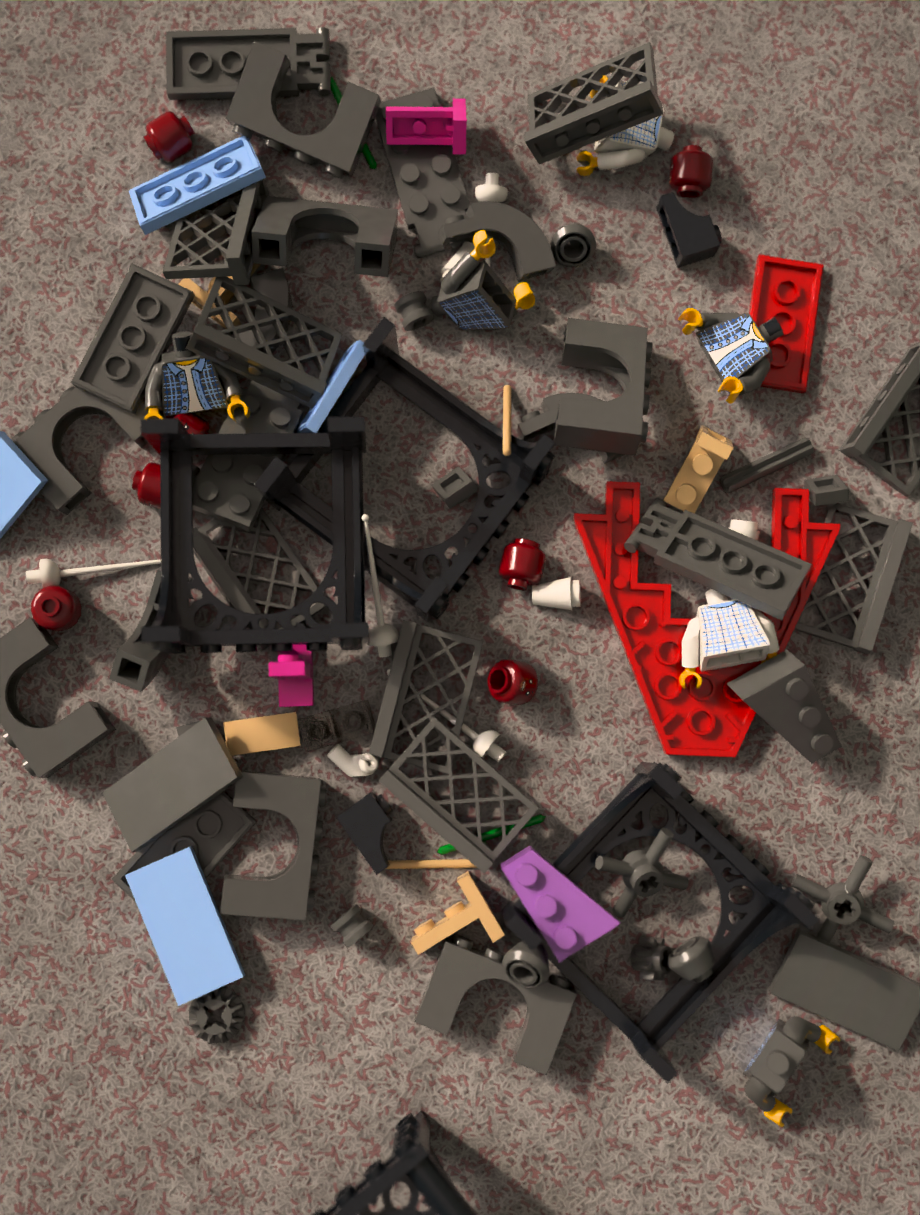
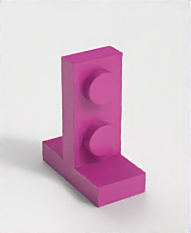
M453 98V107L386 106V145H453V154L466 155V99Z
M305 644L292 645V651L278 652V662H269V677L278 679L279 707L314 706L313 651H306Z

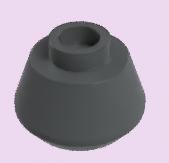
M571 222L563 225L551 240L553 257L558 263L567 267H578L587 263L596 250V240L593 233L580 223Z
M702 936L693 937L679 945L669 955V968L686 981L694 979L696 983H699L713 973L711 967L714 965L715 959L711 943L707 938Z
M521 941L505 954L502 961L507 977L521 987L535 988L547 982L550 975L548 953L541 944L532 951Z

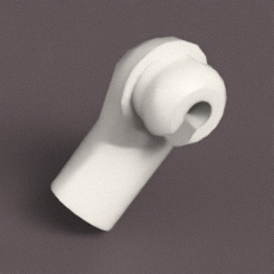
M336 744L327 754V757L350 777L372 775L379 765L378 759L374 755L367 753L350 755L340 744Z

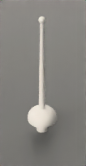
M487 173L485 185H479L475 188V196L479 202L503 203L506 200L508 189L498 185L499 174ZM491 257L485 258V261L489 266Z
M364 514L362 520L365 526L377 625L369 630L370 643H367V645L377 646L379 657H389L392 655L391 644L398 642L400 634L394 626L384 623L368 525L369 516Z
M40 559L39 570L26 571V579L28 584L41 583L42 587L45 588L48 586H59L61 577L161 564V560L60 570L53 560Z
M424 694L420 695L422 700L434 710L440 707ZM446 710L439 712L452 724H456L457 718ZM463 723L461 731L474 740L472 749L483 759L486 755H489L499 763L506 754V751L496 744L500 734L494 730H487L479 735Z

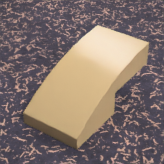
M296 712L223 722L226 746L232 756L301 746Z

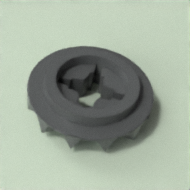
M220 987L194 999L188 1010L189 1026L195 1032L196 1038H201L207 1041L208 1044H224L236 1036L243 1025L245 1017L241 999L234 991L226 987ZM225 1004L226 1007L221 1015L224 1022L221 1024L219 1021H216L206 1026L211 1015L208 1009L211 1008L215 1011Z

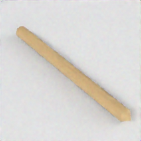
M510 385L503 387L504 456L511 455L512 388Z
M468 859L388 860L390 865L385 869L477 867Z

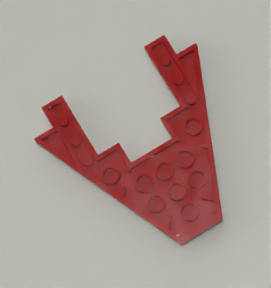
M607 481L605 484V514L574 513L573 521L663 751L667 755L736 757L756 712L727 683L757 667L762 661L703 672L700 671L698 666L696 667V672L701 677V686L698 689L696 688V677L694 675H688L685 678V689L680 685L679 677L685 671V667L682 666V639L691 619L671 618V584L638 583V550L635 553H630L624 548L625 542L639 524L641 482ZM775 488L772 490L771 547L812 564L805 581L783 620L760 611L774 624L780 648L777 651V655L785 651L840 530V524L809 522V489Z

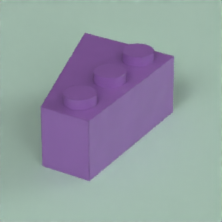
M531 846L526 847L500 864L501 869L559 963L621 924L613 914Z

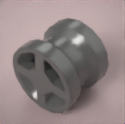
M423 291L407 294L394 304L397 313L402 314V325L405 331H413L425 326L435 318L432 310L428 309L425 304L427 298Z
M357 903L330 925L333 931L339 932L343 936V943L347 948L357 942L374 926L371 920L365 919L361 915V908Z

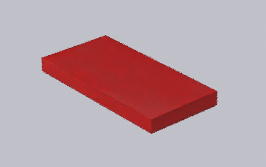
M758 255L749 314L757 327L773 317L776 318L784 333L783 336L768 344L772 351L773 360L771 368L760 387L803 394L807 391L823 264Z

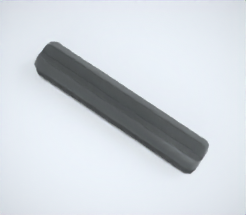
M804 437L738 468L720 478L722 489L725 493H731L810 456L814 452L813 445L808 438Z

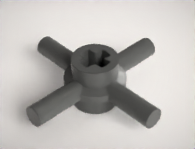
M661 828L648 851H632L625 856L623 861L604 856L597 857L595 862L597 870L622 875V880L626 885L612 909L616 916L623 918L637 895L641 897L652 896L663 885L685 890L688 887L689 880L686 876L663 871V866L659 861L674 836L670 830Z
M860 855L846 882L835 883L828 888L799 874L795 875L791 886L820 900L823 913L827 917L817 935L818 938L830 943L840 924H852L858 919L886 933L892 931L894 920L865 907L863 896L858 890L873 863L871 859Z

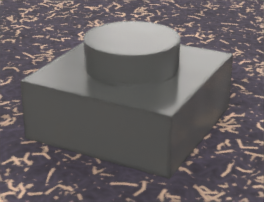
M459 466L432 484L436 494L449 509L464 502L470 495L478 491L474 482Z
M838 475L804 480V489H809V499L815 506L830 507L838 502L849 501V488Z

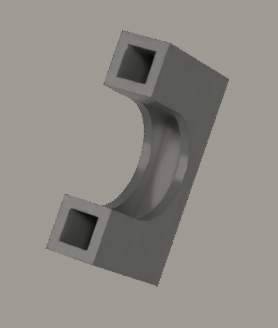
M254 40L226 116V120L234 126L232 131L249 139L252 138V135L264 139L263 145L277 152H282L283 148L295 152L294 158L307 165L312 166L313 161L325 165L324 171L342 179L344 174L352 177L381 104L379 94L348 81L336 114L325 129L312 135L292 133L280 124L276 111L277 97L290 61L286 54Z
M266 196L252 229L253 263L287 267L292 250L298 244L314 239H332L345 242L355 248L354 274L388 277L397 240L398 209Z
M568 318L561 365L595 369L608 373L621 384L624 393L609 401H590L560 397L555 426V446L636 456L639 443L646 442L648 433V422L643 421V415L648 413L650 395L644 394V388L648 389L651 378V368H646V362H650L652 354V342H647L648 328Z
M70 387L62 393L60 401L55 406L38 414L34 420L35 423L29 429L16 434L11 439L48 479V482L40 491L58 511L68 515L91 494V491L69 469L63 459L61 445L68 427L74 421L86 415H105L114 419L133 441L142 448L148 441L141 434V419H144L149 414L145 410V402L143 400L136 413L133 414L80 388Z
M29 617L0 638V723L5 729L3 731L5 740L13 748H18L23 755L22 763L25 769L32 776H37L39 779L49 778L116 729L99 704L92 701L86 702L64 719L49 727L35 726L24 718L16 702V689L19 680L31 666L58 648V645L47 629L38 625L33 618Z
M240 770L243 778L235 783L233 807L271 810L284 815L293 823L296 829L298 844L295 856L290 864L277 874L266 877L224 874L220 914L306 921V912L313 911L315 890H309L310 876H317L319 856L313 855L314 841L320 842L322 821L317 820L318 806L324 807L326 786H321L320 778Z
M455 934L453 939L445 938L416 1012L415 1023L448 1036L462 997L470 987L486 979L507 981L518 988L527 1004L526 1018L512 1053L513 1062L547 1075L577 996L575 989L570 986L571 981L561 975L552 973L551 977L543 985L535 988L521 987L507 977L502 965L504 953L487 947L486 952L473 948L474 942Z

